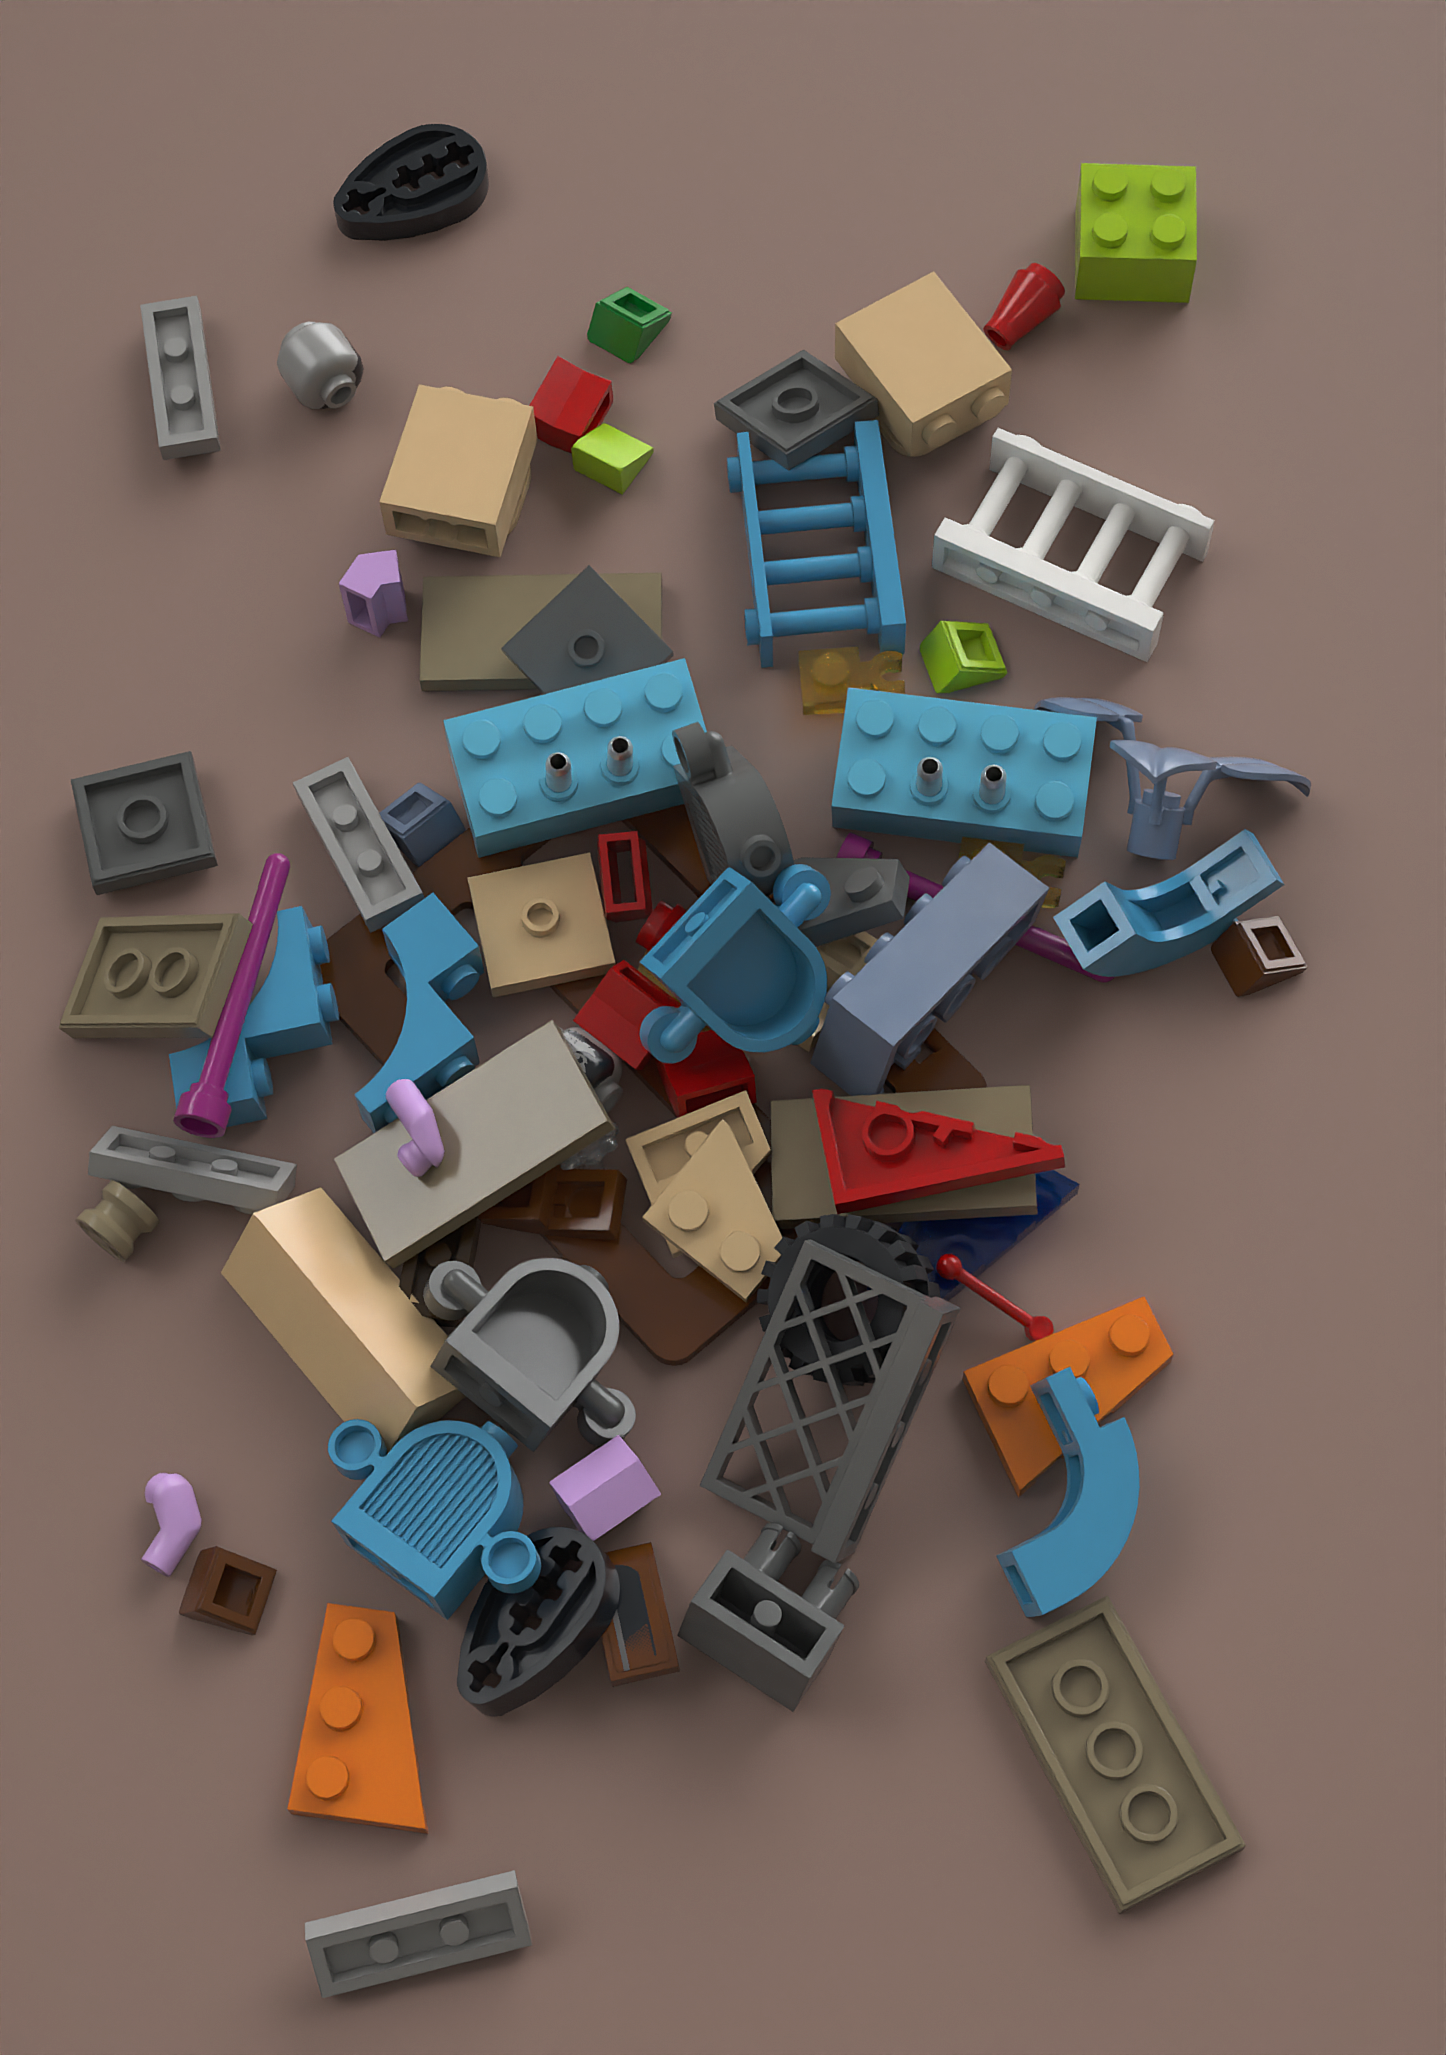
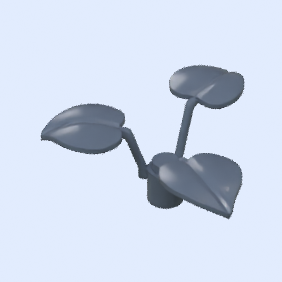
M1056 697L1040 700L1034 707V710L1055 711L1058 713L1097 717V721H1106L1122 732L1124 740H1111L1110 748L1126 760L1130 796L1127 813L1133 815L1127 851L1137 855L1166 860L1176 859L1182 824L1192 825L1194 810L1206 788L1214 780L1236 777L1251 780L1288 781L1306 797L1310 794L1311 781L1264 760L1248 757H1206L1185 749L1173 747L1160 748L1154 744L1136 741L1133 722H1142L1143 715L1114 702L1096 698ZM1139 771L1154 784V789H1144L1143 798H1141ZM1202 771L1184 806L1179 807L1181 795L1165 791L1167 777L1181 772Z

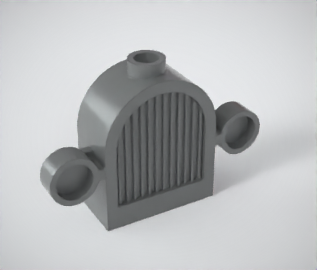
M699 722L673 730V742L680 764L673 767L707 880L712 885L730 867L750 880L770 900L769 895L773 894V886L777 876L785 868L794 865V860L783 822L765 781L758 770L732 745L725 746L724 739L719 733L715 731L705 733Z
M538 1258L523 1262L509 1270L490 1291L481 1285L480 1278L474 1269L463 1262H443L432 1271L423 1291L424 1301L428 1309L437 1317L445 1320L466 1318L444 1341L430 1367L454 1385L461 1393L531 1451L534 1452L573 1407L579 1410L577 1425L581 1435L586 1441L597 1447H601L617 1435L624 1440L635 1423L636 1412L631 1400L623 1392L613 1388H605L595 1380L615 1350L619 1336L618 1312L608 1292V1283L597 1270L587 1265H577L562 1259Z

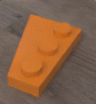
M1145 1296L967 1369L963 1371L962 1380L1019 1498L1036 1483L1040 1475L1058 1459L1064 1458L1062 1450L1030 1385L1070 1367L1075 1378L1082 1377L1091 1387L1099 1406V1413L1094 1415L1099 1424L1110 1413L1116 1412L1170 1364L1174 1354Z
M327 1603L287 1808L291 1814L428 1834L419 1778L417 1749L414 1743L408 1701L409 1693L399 1623L395 1612Z

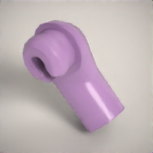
M409 1079L397 1080L388 1088L386 1100L412 1138L410 1142L403 1144L399 1148L397 1157L413 1176L419 1177L423 1176L432 1165L436 1168L440 1165L445 1150L433 1109L414 1082Z
M159 1473L148 1481L145 1487L146 1502L153 1503L160 1531L141 1560L160 1574L170 1577L200 1531L202 1519L193 1487L177 1473Z

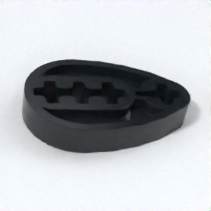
M426 124L403 132L368 155L348 175L333 200L339 230L345 236L354 240L387 241L435 232L465 220L478 210L488 192L489 177L485 153L479 142L472 135L455 126ZM459 160L462 165L467 166L460 168L458 164L451 162ZM434 171V173H435L437 176H439V177L443 176V177L440 178V179H435L431 174H429V175H426V174ZM409 183L413 188H418V189H417V190H414V191H410L408 187H406V186L401 187V186L404 185V184ZM360 206L363 211L369 212L360 215L357 210L352 209Z
M550 1527L527 1535L534 1544L541 1560L540 1574L535 1583L528 1589L519 1593H505L496 1589L489 1579L483 1586L470 1615L461 1644L457 1687L461 1696L482 1714L491 1717L502 1716L536 1699L565 1677L588 1654L609 1627L619 1601L620 1584L618 1574L611 1559L587 1535L578 1530L567 1527ZM570 1559L576 1562H583L576 1573L571 1570H563L565 1564ZM550 1587L563 1591L556 1601L543 1598ZM530 1616L543 1619L536 1630L523 1626ZM490 1673L502 1677L500 1683L495 1688L483 1684L485 1678Z

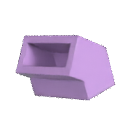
M396 550L358 555L339 582L348 623L380 638L389 624L408 621L405 591Z
M619 1435L549 1482L561 1507L572 1519L577 1529L587 1535L592 1541L661 1495L639 1458Z

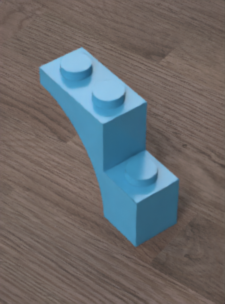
M431 893L382 928L389 956L400 970L406 982L407 1005L403 1028L389 1059L376 1076L355 1094L362 1120L373 1133L398 1118L386 1100V1092L392 1083L401 1079H409L414 1082L427 1100L474 1070L475 1066L480 1063L473 1035L445 1004L447 999L456 1000L470 992L477 984L479 976L485 973L480 948L434 893Z
M302 906L277 911L278 937L275 956L262 988L248 1007L224 1088L229 1095L227 1103L232 1108L227 1127L267 1119L264 1097L273 1095V1082L266 1058L333 1045L329 1022L339 1020V1011L333 986L331 983L323 984L320 964L330 962L328 944L323 927L321 925L313 927ZM212 1038L186 1050L169 1054L176 1109L181 1094L189 1091L191 1084L199 1082Z

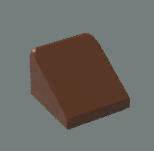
M1279 916L1236 921L1211 946V952L1237 997L1258 992L1301 974L1308 968Z
M218 1546L203 1549L200 1551L195 1562L179 1614L248 1635H256L277 1570Z

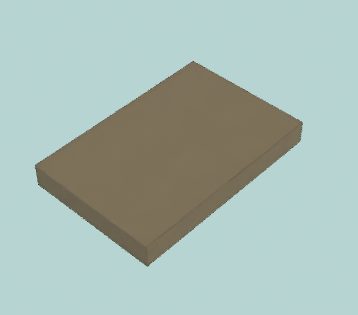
M240 913L100 918L60 1021L59 1029L72 1038H212L253 924Z

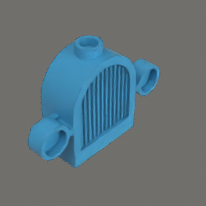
M794 864L785 868L774 882L773 897L775 905L750 880L732 868L728 867L640 961L681 1002L679 1008L671 1006L658 1007L644 1018L640 1027V1040L650 1054L664 1063H676L684 1060L694 1050L697 1035L705 1026L709 1027L730 1045L749 1052H770L790 1044L798 1045L806 1041L815 1032L820 1021L818 1016L822 1010L827 993V973L819 951L798 927L804 921L818 917L829 904L831 897L830 885L821 873L804 864Z
M361 1419L346 1421L339 1425L331 1434L328 1442V1453L338 1471L349 1479H366L331 1522L346 1545L446 1620L452 1616L485 1574L496 1589L505 1593H519L535 1583L541 1570L540 1556L534 1544L526 1535L517 1532L523 1515V1493L520 1482L508 1458L517 1449L518 1445L504 1430L494 1423L486 1421L481 1428L467 1422L453 1420L429 1423L405 1435L388 1454L386 1444L379 1431L368 1421Z

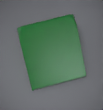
M625 287L596 302L587 332V339L625 362L633 363L644 353L671 319L672 312L633 289Z

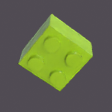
M1081 163L1076 200L1075 299L1189 303L1197 262L1196 166Z

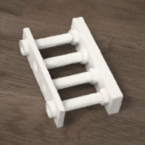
M997 428L992 438L989 470L998 473L969 524L962 525L946 517L943 519L934 535L932 568L1148 662L1158 644L1164 614L1152 606L1182 553L1203 562L1208 553L1215 520L1202 515L1200 511L1192 506L1173 503L1042 447L1031 437L1014 435ZM1021 483L1052 498L1023 548H1014L989 536ZM1075 506L1105 519V522L1078 570L1069 572L1043 559ZM1127 530H1130L1160 544L1133 593L1124 596L1099 585L1098 581Z

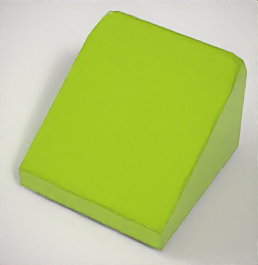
M603 423L578 439L571 448L573 470L623 495L652 456L654 449L640 440Z
M940 621L919 646L936 693H951L1004 678L1008 673L989 623Z

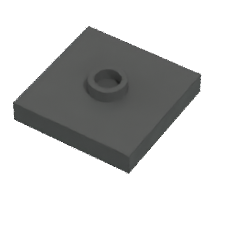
M805 350L798 352L714 403L716 420L736 434L749 432L750 444L788 471L853 432L855 422L870 421L879 416L877 398Z
M590 565L501 648L508 659L543 695L664 664L674 656L673 651Z
M191 751L71 779L90 878L96 895L218 866L196 765Z

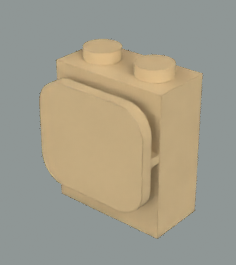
M934 271L835 323V359L854 384L878 399L879 416L873 420H878L880 432L892 448L900 454L910 457L925 455L981 425L985 421L992 419L1009 404L1012 369Z
M419 384L379 501L386 535L501 557L507 535L517 525L531 481L530 463L537 444L533 406L523 405L510 398L492 399L466 394L453 387L435 388Z

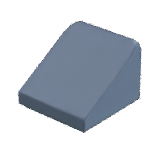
M421 782L414 785L379 813L397 847L418 867L466 831L452 803Z

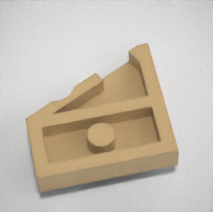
M746 1090L625 1139L651 1205H653L722 1119L730 1125L752 1174L771 1155V1149ZM666 1240L673 1258L683 1254L682 1251Z
M722 1119L642 1218L646 1224L747 1303L768 1277L761 1274L766 1260L777 1263L782 1255L774 1247L782 1239V1235L730 1125Z

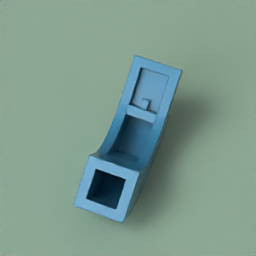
M1244 829L1186 870L1163 882L1137 890H1122L1104 881L1053 918L1083 970L1098 976H1125L1168 964L1216 941L1234 922L1238 921V916L1285 884L1255 835Z
M1070 1367L1030 1385L1064 1455L1067 1468V1489L1064 1501L1053 1521L1039 1534L996 1555L1026 1618L1044 1615L1068 1603L1093 1586L1109 1570L1123 1549L1133 1526L1138 1506L1140 1488L1139 1465L1135 1444L1126 1419L1123 1417L1100 1427L1094 1416L1099 1413L1096 1397L1085 1379L1082 1377L1075 1378Z

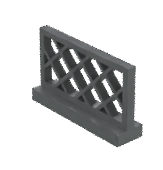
M811 1239L805 1240L700 1486L770 1523L780 1524L784 1527V1530L791 1531L795 1536L813 1544L812 1552L833 1563L853 1554L961 1307L938 1296L930 1298ZM815 1261L837 1271L846 1299L815 1310L806 1285ZM854 1280L872 1289L858 1294ZM884 1294L907 1305L897 1332L875 1340L862 1301ZM799 1302L803 1315L791 1319ZM849 1306L863 1345L832 1356L819 1317ZM806 1322L820 1361L789 1372L780 1347L781 1340L787 1329ZM891 1343L883 1362L878 1347ZM866 1352L876 1380L869 1395L849 1402L835 1363ZM772 1364L777 1377L764 1381ZM823 1368L836 1407L806 1417L792 1379ZM780 1384L793 1422L763 1433L754 1409V1403L760 1390ZM865 1404L856 1423L852 1409ZM839 1414L849 1440L843 1456L822 1463L809 1424ZM746 1424L750 1438L738 1442ZM796 1429L810 1468L779 1478L766 1440ZM753 1445L767 1483L747 1490L723 1476L733 1452ZM838 1466L830 1484L825 1470ZM813 1475L822 1500V1505L814 1523L792 1513L783 1485ZM770 1491L774 1503L758 1494Z

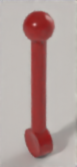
M945 1254L938 1259L936 1269L942 1278L946 1280L956 1279L1024 1326L1026 1337L1030 1341L1035 1342L1053 1334L1054 1327L1048 1317H1032L963 1269L961 1260L957 1256Z

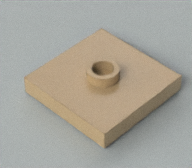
M590 852L468 877L493 998L604 975L612 966L616 965Z

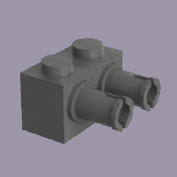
M767 1523L762 1528L760 1536L744 1559L730 1550H726L691 1600L677 1636L794 1712L829 1659L845 1625L837 1621L836 1618L850 1597L858 1590L859 1581L854 1573L847 1568L835 1588L830 1589L834 1582V1576L842 1564L825 1560L821 1563L817 1574L800 1597L778 1581L792 1560L798 1556L802 1545L794 1533L789 1531L778 1549L772 1551L777 1544L776 1539L784 1527L776 1523Z

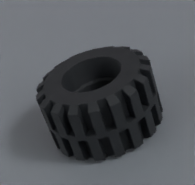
M837 1214L820 1216L821 1223L805 1221L795 1227L798 1235L795 1240L783 1237L777 1243L774 1249L782 1256L777 1263L766 1260L761 1274L771 1277L768 1289L758 1288L757 1303L768 1305L769 1314L759 1317L762 1330L765 1332L805 1240L810 1239L854 1261L861 1262L866 1267L930 1298L940 1297L939 1284L929 1282L927 1274L934 1271L929 1258L917 1254L916 1250L919 1245L909 1236L899 1234L894 1227L864 1217L848 1214V1217H843ZM816 1261L806 1285L815 1310L821 1308L825 1285L835 1270ZM884 1294L878 1295L877 1309L870 1323L875 1340L897 1332L907 1305ZM799 1302L791 1319L803 1315ZM823 1316L819 1317L832 1356L863 1345L860 1334L846 1341L839 1340L829 1330ZM806 1322L785 1331L780 1347L783 1356L791 1359L788 1367L796 1370L820 1361ZM891 1343L878 1347L883 1362ZM866 1352L835 1363L843 1385L864 1386V1383L874 1384L876 1380ZM823 1368L804 1374L813 1376V1380L828 1383Z

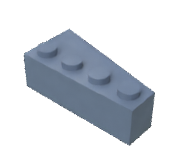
M990 842L972 860L967 856L961 857L945 876L942 882L944 888L934 898L927 893L920 897L907 913L903 922L905 926L895 936L889 932L884 933L867 953L864 960L866 965L855 976L849 971L845 972L828 991L825 1003L829 1005V1009L810 1064L849 1095L884 1094L883 1085L890 1067L895 1063L905 1070L921 1052L920 1046L927 1039L937 1022L935 1016L946 1023L961 1007L962 1002L966 999L976 981L971 975L974 973L984 980L1036 921L1049 887Z

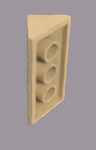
M321 1187L253 1213L221 1274L344 1422L361 1419L372 1423L382 1436L388 1454L405 1435L423 1425L437 1422L466 1397L454 1385L430 1367L444 1341L448 1338L447 1334L434 1319L420 1314L412 1304V1302L419 1303L412 1294L409 1300L399 1287L400 1279Z

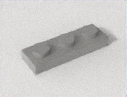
M191 296L140 305L158 443L163 460L221 451L202 313L198 297Z
M349 757L293 782L298 798L370 933L388 925L424 899L418 883Z
M111 1126L89 1152L88 1175L109 1179L110 1181L114 1180L128 1189L147 1187L170 1192L174 1197L183 1201L197 1202L209 1200L234 1206L236 1210L242 1213L253 1215L255 1212L284 1202L295 1187L297 1164Z
M515 1870L305 1923V1940L322 1998L532 1945L529 1924Z

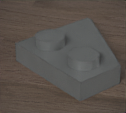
M801 857L794 860V864L808 865L821 873L829 882L831 889L830 901L824 912L814 919L804 921L798 927L815 947L904 918L910 877L899 859Z

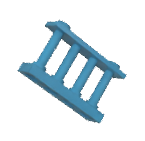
M878 420L855 422L854 446L844 447V453L814 455L789 471L773 459L752 461L749 432L737 433V457L727 458L728 484L730 493L741 492L754 609H744L747 646L759 645L761 668L773 667V637L866 629L867 635L878 634L881 657L903 655L905 653L906 617ZM846 477L847 482H857L859 496H851L850 503L758 511L755 485ZM853 527V532L864 531L866 546L857 547V553L764 562L761 535ZM855 577H859L860 583L871 582L873 597L864 598V604L770 613L767 586Z

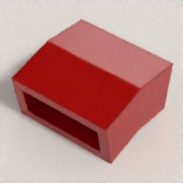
M557 356L529 405L533 406L537 438L550 446L572 454L571 448L576 441L600 426L612 406V381L586 372L562 357Z
M638 831L599 834L597 847L605 919L619 923L648 918L653 908L645 840L638 838ZM630 851L635 902L622 903L617 853Z
M623 960L608 970L573 1021L634 1069L642 1071L653 1056L644 1048L640 1040V1027L644 1018L658 1007L671 1006L679 1008L681 1003Z
M712 1030L701 1032L697 1035L694 1050L684 1060L676 1063H664L656 1059L659 1074L677 1118L745 1090L751 1103H757L755 1075L743 1050L730 1045Z

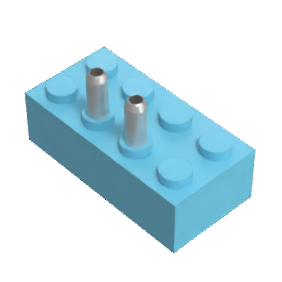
M685 658L443 720L448 750L478 858L684 804L673 767L680 764L674 746L672 731L699 722L704 732H707Z
M848 687L831 805L832 827L986 846L990 842L996 848L1078 858L1083 834L1097 717Z

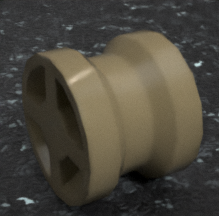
M111 1180L102 1190V1201L95 1208L85 1209L76 1219L80 1228L93 1241L122 1262H125L134 1252L133 1242L141 1233L152 1232L160 1223L158 1217L142 1200L114 1180Z

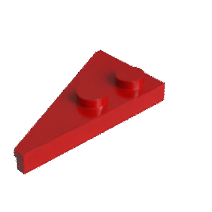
M822 1088L812 1090L837 1215L1065 1167L1062 1145L1046 1143L1041 1137L1015 1132L1014 1138L977 1130L975 1129L974 1122L925 1111L909 1113L903 1111L897 1105L876 1101L874 1107L835 1098L834 1092Z

